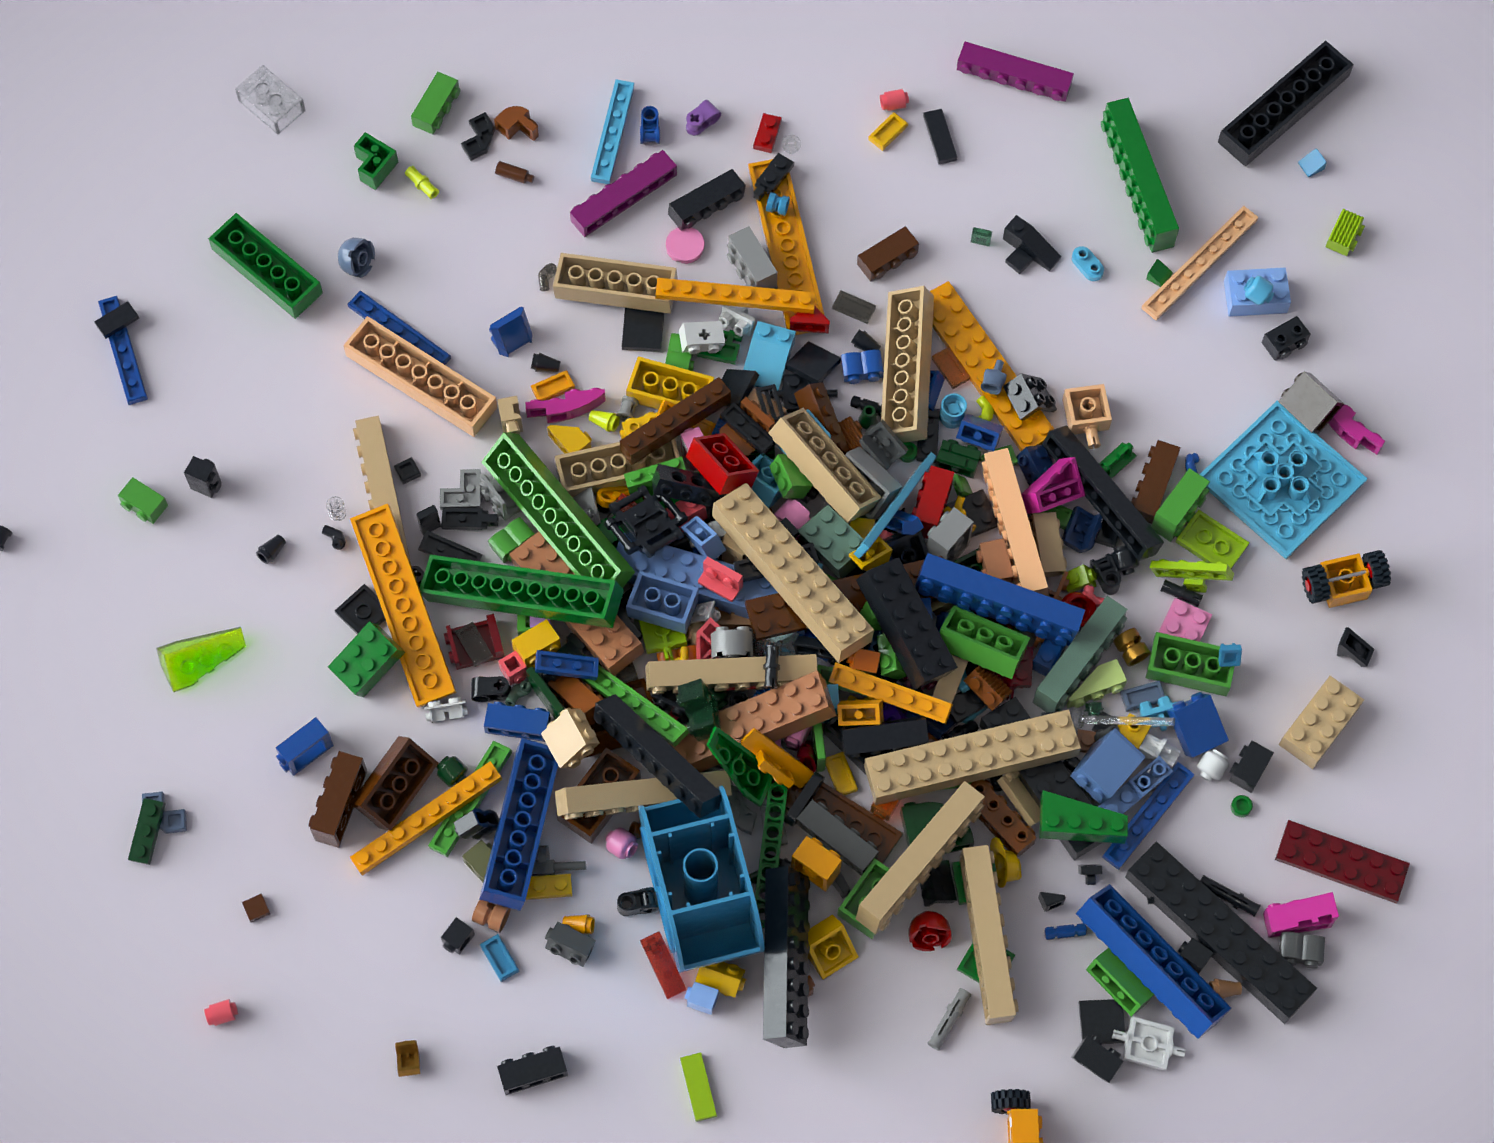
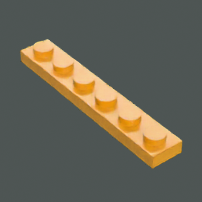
M836 662L828 681L875 699H883V702L944 724L947 723L953 704Z

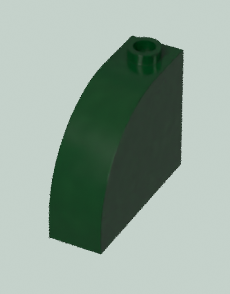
M908 802L901 807L900 816L908 847L944 804L937 802L918 804L916 802ZM968 826L969 829L962 838H957L955 841L956 845L950 853L974 846V838L970 826Z

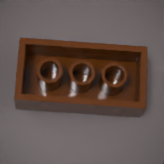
M398 736L350 804L380 829L391 831L439 762L412 739Z
M605 748L577 786L640 780L641 773L635 766L608 748ZM604 811L603 815L585 818V814H583V817L565 820L564 816L558 817L557 815V821L592 844L613 815H606Z
M341 751L338 752L337 757L332 759L330 766L332 771L330 776H326L323 788L325 789L323 795H319L316 802L317 811L315 815L311 816L308 825L315 841L337 848L340 847L354 809L350 803L361 789L368 772L363 758Z

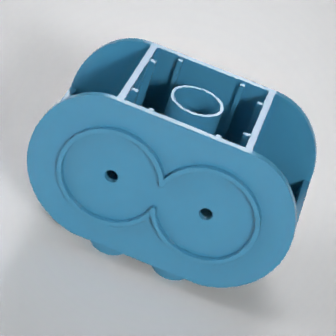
M722 785L717 787L721 792L720 808L702 818L697 817L679 799L647 807L643 805L638 806L644 852L657 896L669 949L673 953L679 973L765 951L763 931L730 803Z

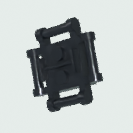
M644 485L638 487L637 491L620 501H614L608 505L615 518L612 517L606 520L604 526L617 537L628 555L639 550L641 553L644 552L648 558H651L658 550L675 540L679 541L684 538V534L679 526L688 520L685 512H681L670 498L658 495L651 496ZM641 497L644 500L625 512L620 510ZM662 501L675 516L674 519L671 520L668 517V512L659 502Z

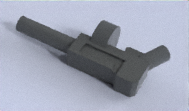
M548 845L538 847V860H535L531 876L555 875V871L586 870V861L555 862L550 860Z

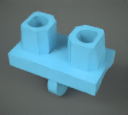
M1169 696L1159 698L1157 702L1159 707L1155 708L1152 707L1150 701L1140 703V719L1152 724L1153 728L1159 726L1161 731H1166L1167 724L1172 723L1167 710L1173 708L1172 705L1174 704Z

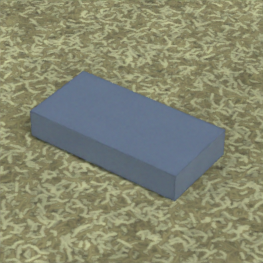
M1159 680L1122 690L1120 695L1126 712L1139 709L1140 703L1150 701L1151 705L1158 704V699L1164 697L1165 693Z

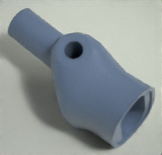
M1002 360L996 361L994 369L985 370L981 389L984 392L995 395L1000 394L1007 377L1005 373L1001 372L1004 364Z

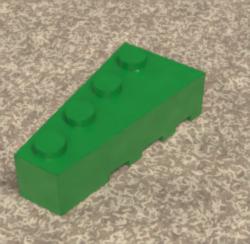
M1043 790L1040 799L1039 839L1125 844L1128 837L1127 815Z

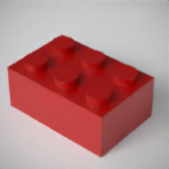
M725 433L694 437L686 455V458L720 495L728 494L745 483L752 488L759 472Z
M932 465L929 472L925 471L923 484L921 489H919L916 499V507L912 511V515L919 517L924 526L921 529V533L925 539H928L929 536L927 534L933 526L937 527L941 523L940 519L944 514L954 478L953 471Z

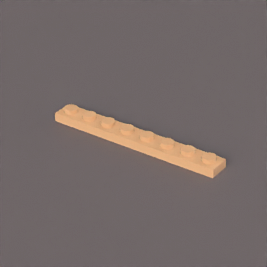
M1243 206L1142 305L1141 309L1157 321L1257 222L1259 217Z

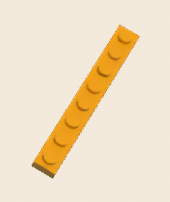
M657 278L655 299L813 314L815 292Z
M491 761L394 826L391 831L388 830L350 856V859L363 876L502 781L501 775Z

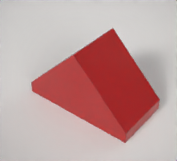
M814 305L813 314L797 312L790 318L789 329L798 332L829 334L830 321Z

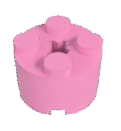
M790 498L774 513L779 521L786 517L798 530L810 520L809 515L811 514L801 503ZM798 535L795 539L802 543Z

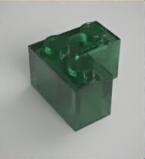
M701 678L678 686L679 695L676 698L678 705L685 709L686 715L689 718V723H687L689 734L693 735L698 742L710 738L714 727L721 729L717 699Z

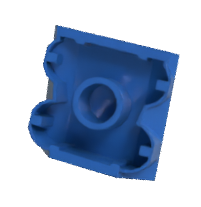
M523 307L517 308L490 325L491 341L498 349L499 355L509 357L510 353L526 343H532L533 334Z

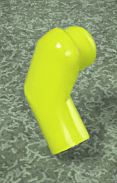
M981 396L976 401L982 409V414L978 417L991 421L994 410L985 396Z

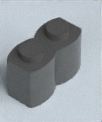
M1294 932L1281 933L1279 953L1290 964L1295 966L1296 963L1305 964L1306 968L1311 969L1318 968V966L1323 964L1325 937L1303 935Z

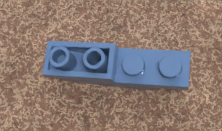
M1159 755L1116 791L1111 798L1098 807L1124 814L1169 776L1173 770Z

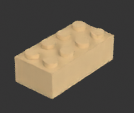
M1329 676L1282 737L1279 746L1311 769H1314L1358 711L1364 699L1332 676Z

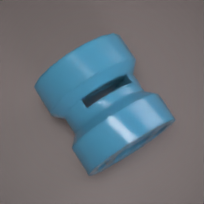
M771 192L768 197L766 211L771 213L775 211L779 215L785 216L790 197H780L776 193Z

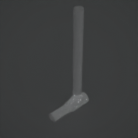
M1075 707L1071 708L1070 712L1076 734L1078 729L1082 728L1084 724L1175 726V718L1085 715L1082 709Z

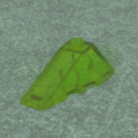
M241 627L178 640L157 647L156 650L172 691L176 692L196 684L198 679L206 673H211L221 662L227 661L245 648L246 644Z

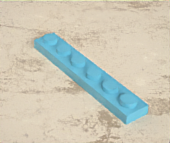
M615 80L591 174L592 182L610 184L634 91V82Z

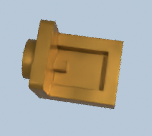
M411 1040L395 1043L398 1076L420 1074L417 1041Z

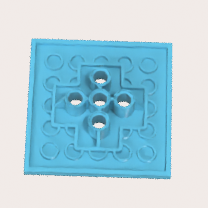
M1278 400L1200 473L1201 476L1210 481L1207 488L1210 490L1209 492L1285 559L1299 548L1368 479L1317 434L1311 433Z

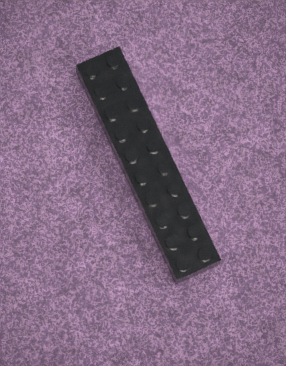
M1157 841L1127 871L1125 878L1148 899H1151L1154 905L1191 939L1194 938L1212 951L1213 955L1211 957L1282 1023L1285 1024L1316 991L1317 987Z

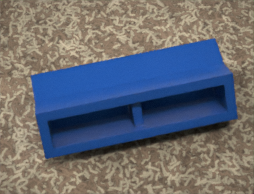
M898 509L885 528L901 534L914 535L923 529L924 526L919 517Z

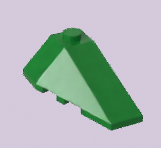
M714 727L707 742V747L743 796L758 807H761L772 782V775L769 773L765 774L758 768L756 755L724 731Z

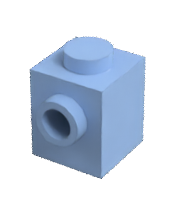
M694 982L692 987H688L685 995L687 1007L712 1015L719 996V990Z

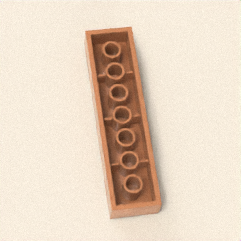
M539 531L509 554L516 567L575 575ZM616 616L613 628L563 621L586 645L590 653L595 658H599V663L603 668L614 676L644 653L642 643L618 616Z
M815 671L781 685L777 689L769 690L686 725L685 727L689 731L688 735L676 747H672L699 772H703L720 765L707 747V742L714 727H718L740 744V741L753 728H756L775 742L837 715L826 680L818 671Z

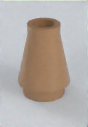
M1216 978L1214 981L1209 982L1211 988L1222 999L1241 995L1242 993L1240 982Z

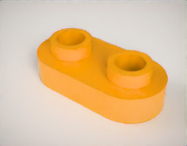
M627 486L601 488L597 492L596 502L604 508H609L608 505L610 503L618 502L630 494Z

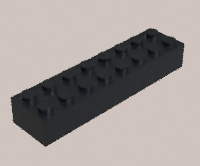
M1325 40L1220 132L1218 143L1246 167L1350 76L1354 64Z
M1014 697L981 717L979 726L982 730L1031 719V717L1019 700ZM1062 761L1018 771V778L1039 808L1043 790L1092 805L1080 786L1070 776V772ZM1060 840L1073 860L1078 859L1103 843Z
M789 866L765 869L763 1040L782 1048L807 1046V1039L809 1037L807 1017L809 1016L808 974L810 971L808 964V953L810 951L808 932L810 930V923L808 921L810 880L808 876Z

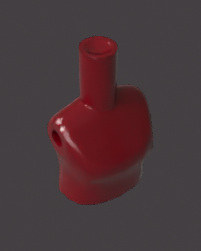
M807 740L798 750L797 759L814 773L816 771V754L813 749V742Z

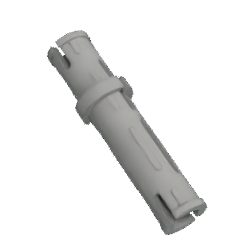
M959 988L952 1003L946 1007L948 1009L930 1041H928L930 1047L939 1051L958 1016H962V1010L971 997V994L965 989Z

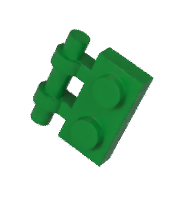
M723 330L724 338L727 341H725L721 351L717 353L704 351L697 353V357L735 365L740 344L733 342H742L743 336L736 335L733 330Z

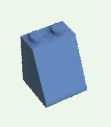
M1114 728L1092 744L1070 776L1094 800L1102 804L1115 794L1146 756Z

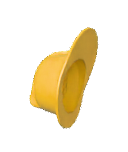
M997 837L992 838L990 851H993L998 876L997 885L999 888H1003L1006 882L1021 879V863L1016 854L1004 849L1000 839Z

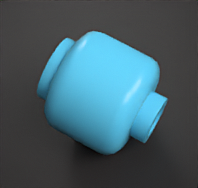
M1261 276L1251 277L1243 289L1245 290V297L1257 305H1262L1264 302L1269 303L1274 296L1272 292L1273 284Z

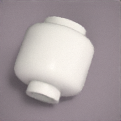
M1215 749L1206 751L1197 765L1201 771L1200 776L1210 782L1212 778L1220 780L1229 767V763L1226 761L1227 757Z

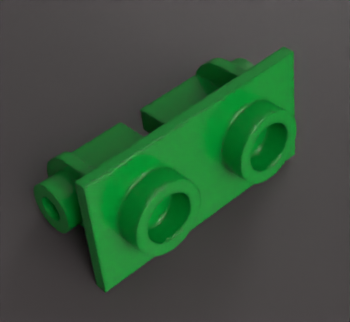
M1122 442L1099 463L1111 479L1137 457L1132 452L1134 447L1131 443L1125 444Z

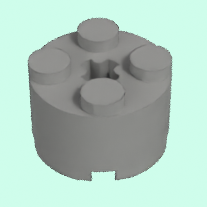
M722 626L716 627V631L711 633V659H716V657H753V634L749 631V627L740 626L737 627V630H729L728 627Z

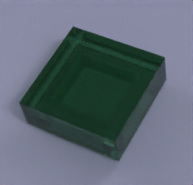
M973 227L971 243L989 247L992 231Z

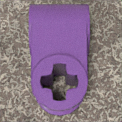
M704 100L698 107L687 114V133L693 136L701 134V132L719 120L721 112L709 100Z

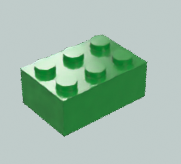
M369 621L331 662L328 668L355 695L364 698L404 655L405 651L378 624Z

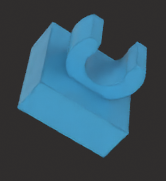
M1223 643L1220 645L1218 659L1220 667L1241 665V644L1236 645L1232 643V645H1224Z

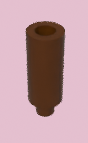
M502 161L497 163L495 169L496 175L523 184L526 181L530 183L534 181L535 176L529 174V170Z

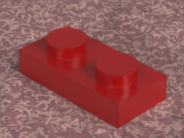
M763 113L753 149L772 153L782 117Z

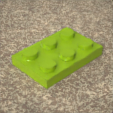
M1201 510L1196 512L1176 539L1177 544L1204 562H1224L1231 569L1249 546L1248 541Z

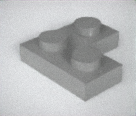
M462 469L460 470V488H440V510L442 508H481V488L479 486V483H481L479 476L481 475V470Z

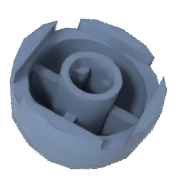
M354 237L344 241L338 250L340 268L345 273L355 277H364L369 273L372 268L371 265L369 266L371 259H375L373 243L364 238Z

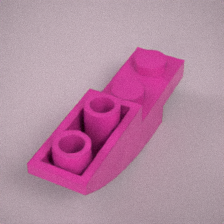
M572 389L565 392V399L552 398L545 401L534 399L530 402H525L527 418L546 416L547 423H555L579 417L606 401L605 389Z
M1344 405L1328 424L1354 449H1357L1361 444L1377 455L1382 449L1385 440L1379 434L1365 428L1361 422L1353 420L1356 412L1350 406Z

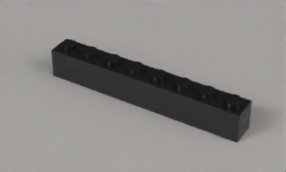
M1066 425L1049 431L1042 443L1044 448L1056 462L1059 459L1075 457L1085 497L1137 560L1141 561L1156 555L1164 541Z
M616 694L595 703L593 719L610 736H613L623 748L630 752L637 761L647 768L662 785L666 786L677 799L682 801L697 817L702 818L720 808L721 792Z

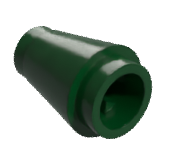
M871 405L865 406L858 418L862 428L867 430L871 425L878 423L875 408Z

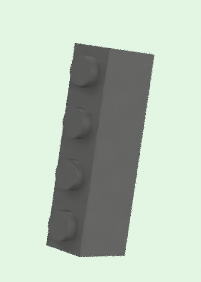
M812 800L796 818V825L810 836L818 839L828 850L831 849L838 853L844 863L862 876L873 859L878 858V848L871 841H864L856 829H849L845 826V822L839 816H833L827 812L828 808L821 802L816 803Z

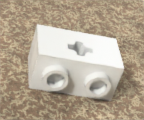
M722 321L686 322L679 329L682 353L697 354L704 351L717 353L721 351L725 344Z

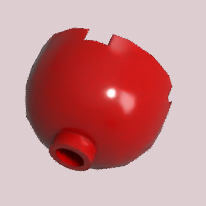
M924 911L916 915L910 923L908 930L909 941L917 950L935 951L934 947L941 945V948H944L952 939L949 922L940 913Z

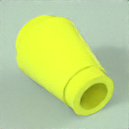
M592 410L589 414V421L607 432H615L619 426L620 417L616 416V413Z

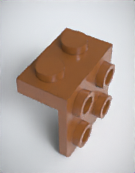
M747 397L741 401V409L767 432L773 428L775 420L770 414H765L757 402L751 401ZM727 424L720 428L719 434L725 433L746 457L755 451L751 445Z

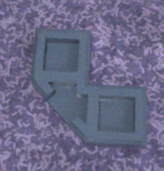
M163 791L142 794V802L143 798L164 802ZM164 809L159 829L166 834L186 832V810L165 811Z

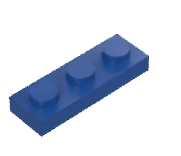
M537 650L535 673L596 680L598 678L599 658Z

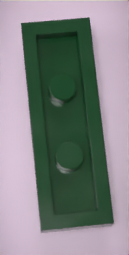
M143 798L128 856L129 861L150 865L166 803Z

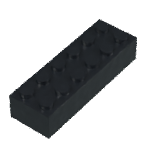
M899 557L866 571L856 579L914 690L939 680L958 668Z

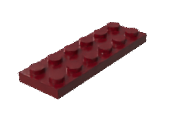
M1288 820L1275 857L1276 861L1396 904L1399 901L1410 865L1408 862Z

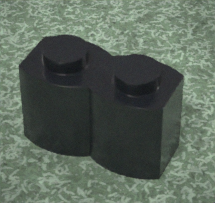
M475 808L454 821L455 832L463 839L473 838L481 840L497 830L499 817L493 810L483 811Z

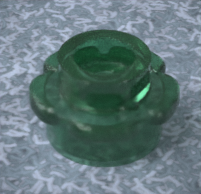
M1102 702L1085 703L1086 710L1084 712H1088V716L1100 715L1101 711L1104 710Z

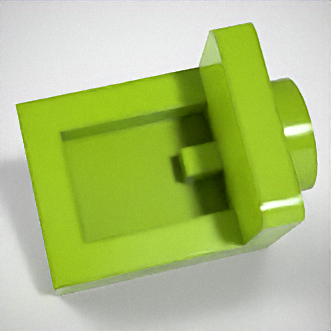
M1083 564L1067 571L1069 573L1066 579L1070 580L1066 588L1067 592H1076L1083 589L1086 585L1097 587L1095 581L1097 576L1092 568Z

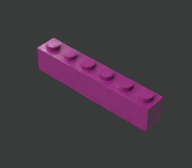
M966 41L963 44L957 63V70L964 74L976 75L982 79H989L1002 85L1006 84L1019 90L1030 91L1036 95H1043L1053 100L1066 102L1074 73Z
M664 150L652 154L647 161L637 164L632 171L622 174L617 181L607 184L602 191L592 194L581 205L574 206L570 211L571 222L584 237L588 236L677 176V165Z

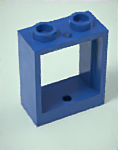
M315 717L275 747L278 753L276 758L282 769L286 773L290 771L294 776L334 745L327 729Z

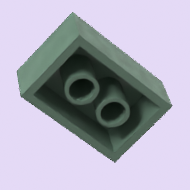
M829 505L825 506L799 529L801 542L805 544L813 543L818 558L839 579L845 578L858 566L849 557V553L855 551L864 539Z

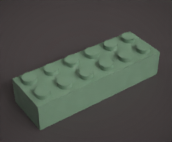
M1106 596L1038 686L1032 703L1045 712L1062 711L1067 704L1066 701L1069 696L1071 697L1079 688L1080 681H1085L1092 665H1097L1103 651L1109 649L1115 635H1119L1125 627L1124 624L1128 619L1126 617L1128 609L1109 596Z

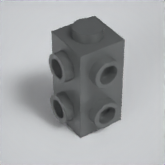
M557 922L554 929L550 927L545 936V939L548 940L545 949L554 955H559L569 960L572 964L584 967L596 940L587 934H582L572 929L567 924Z

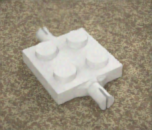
M1132 1017L1126 1033L1115 1029L1113 1031V1039L1124 1041L1123 1060L1165 1071L1168 1059L1172 1054L1184 1058V1052H1186L1185 1048L1174 1046V1027Z

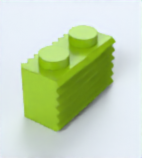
M1342 209L1325 247L1345 256L1348 255L1349 251L1353 252L1358 242L1355 238L1357 235L1361 236L1365 225H1362L1364 217Z

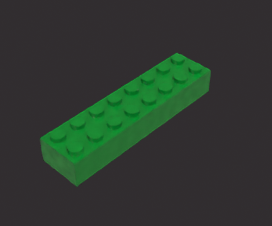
M1129 97L1106 103L1105 111H1103L1101 128L1107 134L1108 147L1112 148L1114 162L1120 168V178L1122 181H1125L1126 194L1132 200V210L1134 213H1137L1139 218V228L1144 231L1145 244L1147 247H1150L1152 253L1173 248L1179 227Z

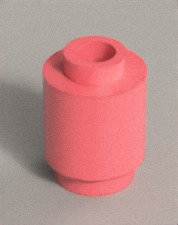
M903 89L884 92L883 95H880L882 110L887 109V111L906 108V104L909 103L908 93L904 92Z
M230 999L209 1005V1008L204 1009L209 1026L213 1024L217 1026L235 1020L238 1009L235 1002L231 1003Z

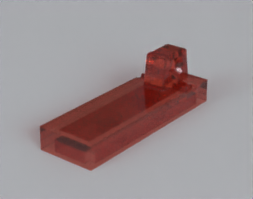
M660 931L640 940L666 999L686 991L684 982Z

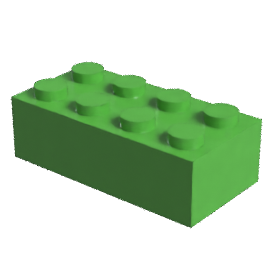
M956 606L952 607L939 632L951 654L1010 679L1013 678L1024 657L1030 637Z
M1156 632L1152 642L1145 678L1227 697L1231 688L1235 666H1219L1220 646Z

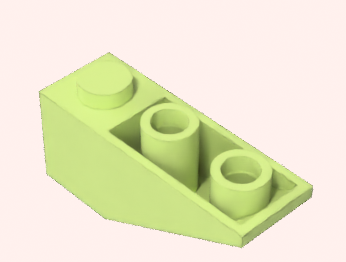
M1115 659L1098 665L1068 699L1067 708L1073 706L1074 708H1079L1089 700L1098 701L1108 693L1117 694L1121 692L1126 685L1127 679L1118 660Z

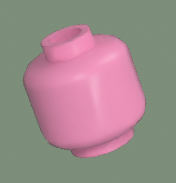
M624 828L612 830L606 836L607 850L619 859L632 857L638 848L636 837Z

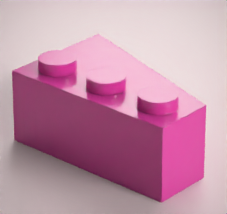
M1075 457L1059 459L1021 493L1027 514L1041 513L1085 496Z
M1330 892L1301 900H1293L1289 903L1270 904L1265 909L1263 916L1268 937L1272 938L1280 936L1282 932L1303 933L1331 928L1338 919L1339 914L1334 894Z

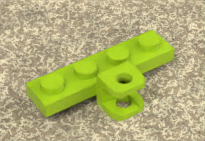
M1160 559L1159 561L1151 560L1149 567L1156 577L1185 578L1183 584L1187 586L1186 588L1199 593H1206V579L1233 581L1234 572L1224 562L1207 563L1197 561L1196 563L1185 560L1175 562Z

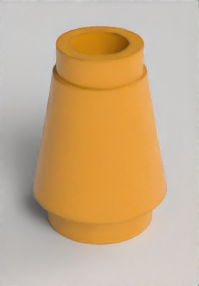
M589 914L564 916L562 924H567L572 929L588 935L594 932L595 918L590 917Z

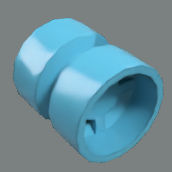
M951 393L943 398L939 417L941 423L947 428L960 427L967 410V402L964 397Z

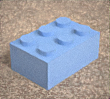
M1286 268L1231 270L1226 273L1224 287L1228 316L1283 314L1288 312L1291 298ZM1261 276L1273 284L1272 292L1274 296L1269 303L1264 302L1262 305H1257L1245 297V290L1243 289L1251 277Z

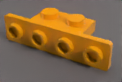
M753 728L740 741L742 746L756 755L758 768L763 773L772 775L779 785L784 784L790 788L795 784L797 787L802 788L814 774L813 771L756 728Z

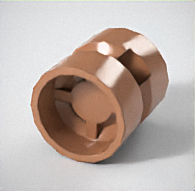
M479 900L473 912L472 921L482 926L488 924L489 929L500 933L508 920L511 908Z

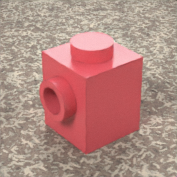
M517 651L498 661L500 671L508 680L510 686L514 683L519 684L526 679L527 666Z

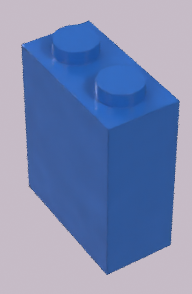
M1202 692L1190 696L1191 699L1186 702L1178 701L1172 705L1173 708L1167 710L1185 756L1191 758L1229 741L1211 695Z

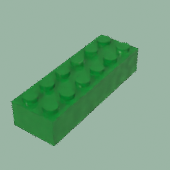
M237 213L208 238L211 248L215 253L294 319L323 293L321 284L316 278Z

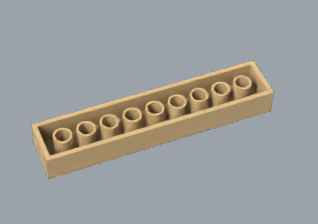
M747 483L713 503V518L838 663L872 642L874 629Z
M1068 709L865 758L864 768L874 803L879 805L958 786L964 781L970 783L1077 757L1081 747Z

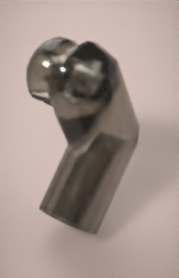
M554 263L547 264L539 271L540 291H548L550 289L549 280L557 271V266Z

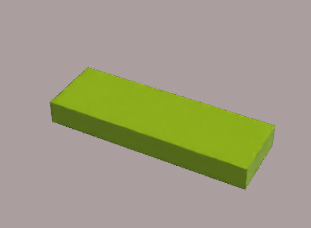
M701 1052L680 1057L695 1121L698 1122L717 1117Z

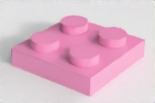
M1174 598L1159 633L1200 642L1212 614Z

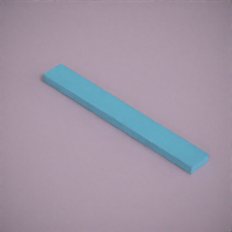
M931 452L921 462L854 552L856 557L861 558L870 549L924 476L925 471L935 461V454Z

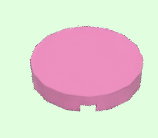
M692 227L685 228L682 231L676 228L667 236V254L676 262L692 263L699 259L704 251L705 242L703 236Z

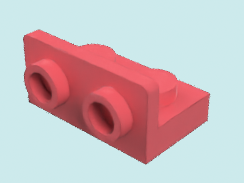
M707 556L703 562L704 572L698 579V584L733 602L743 587V575Z

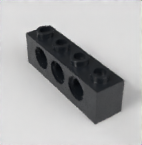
M658 464L652 478L653 494L713 507L714 502L727 495H720L701 473Z

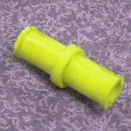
M414 166L406 169L405 175L415 183V187L418 190H422L430 199H434L438 195L439 190L429 182V178L426 175H422Z

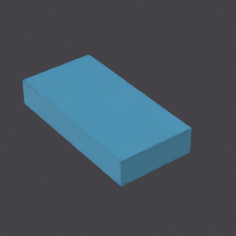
M499 934L479 944L500 982L520 972Z

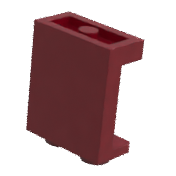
M494 614L486 615L487 620L452 629L450 625L446 626L447 633L443 634L446 645H451L452 651L448 652L451 664L455 663L457 670L505 657Z

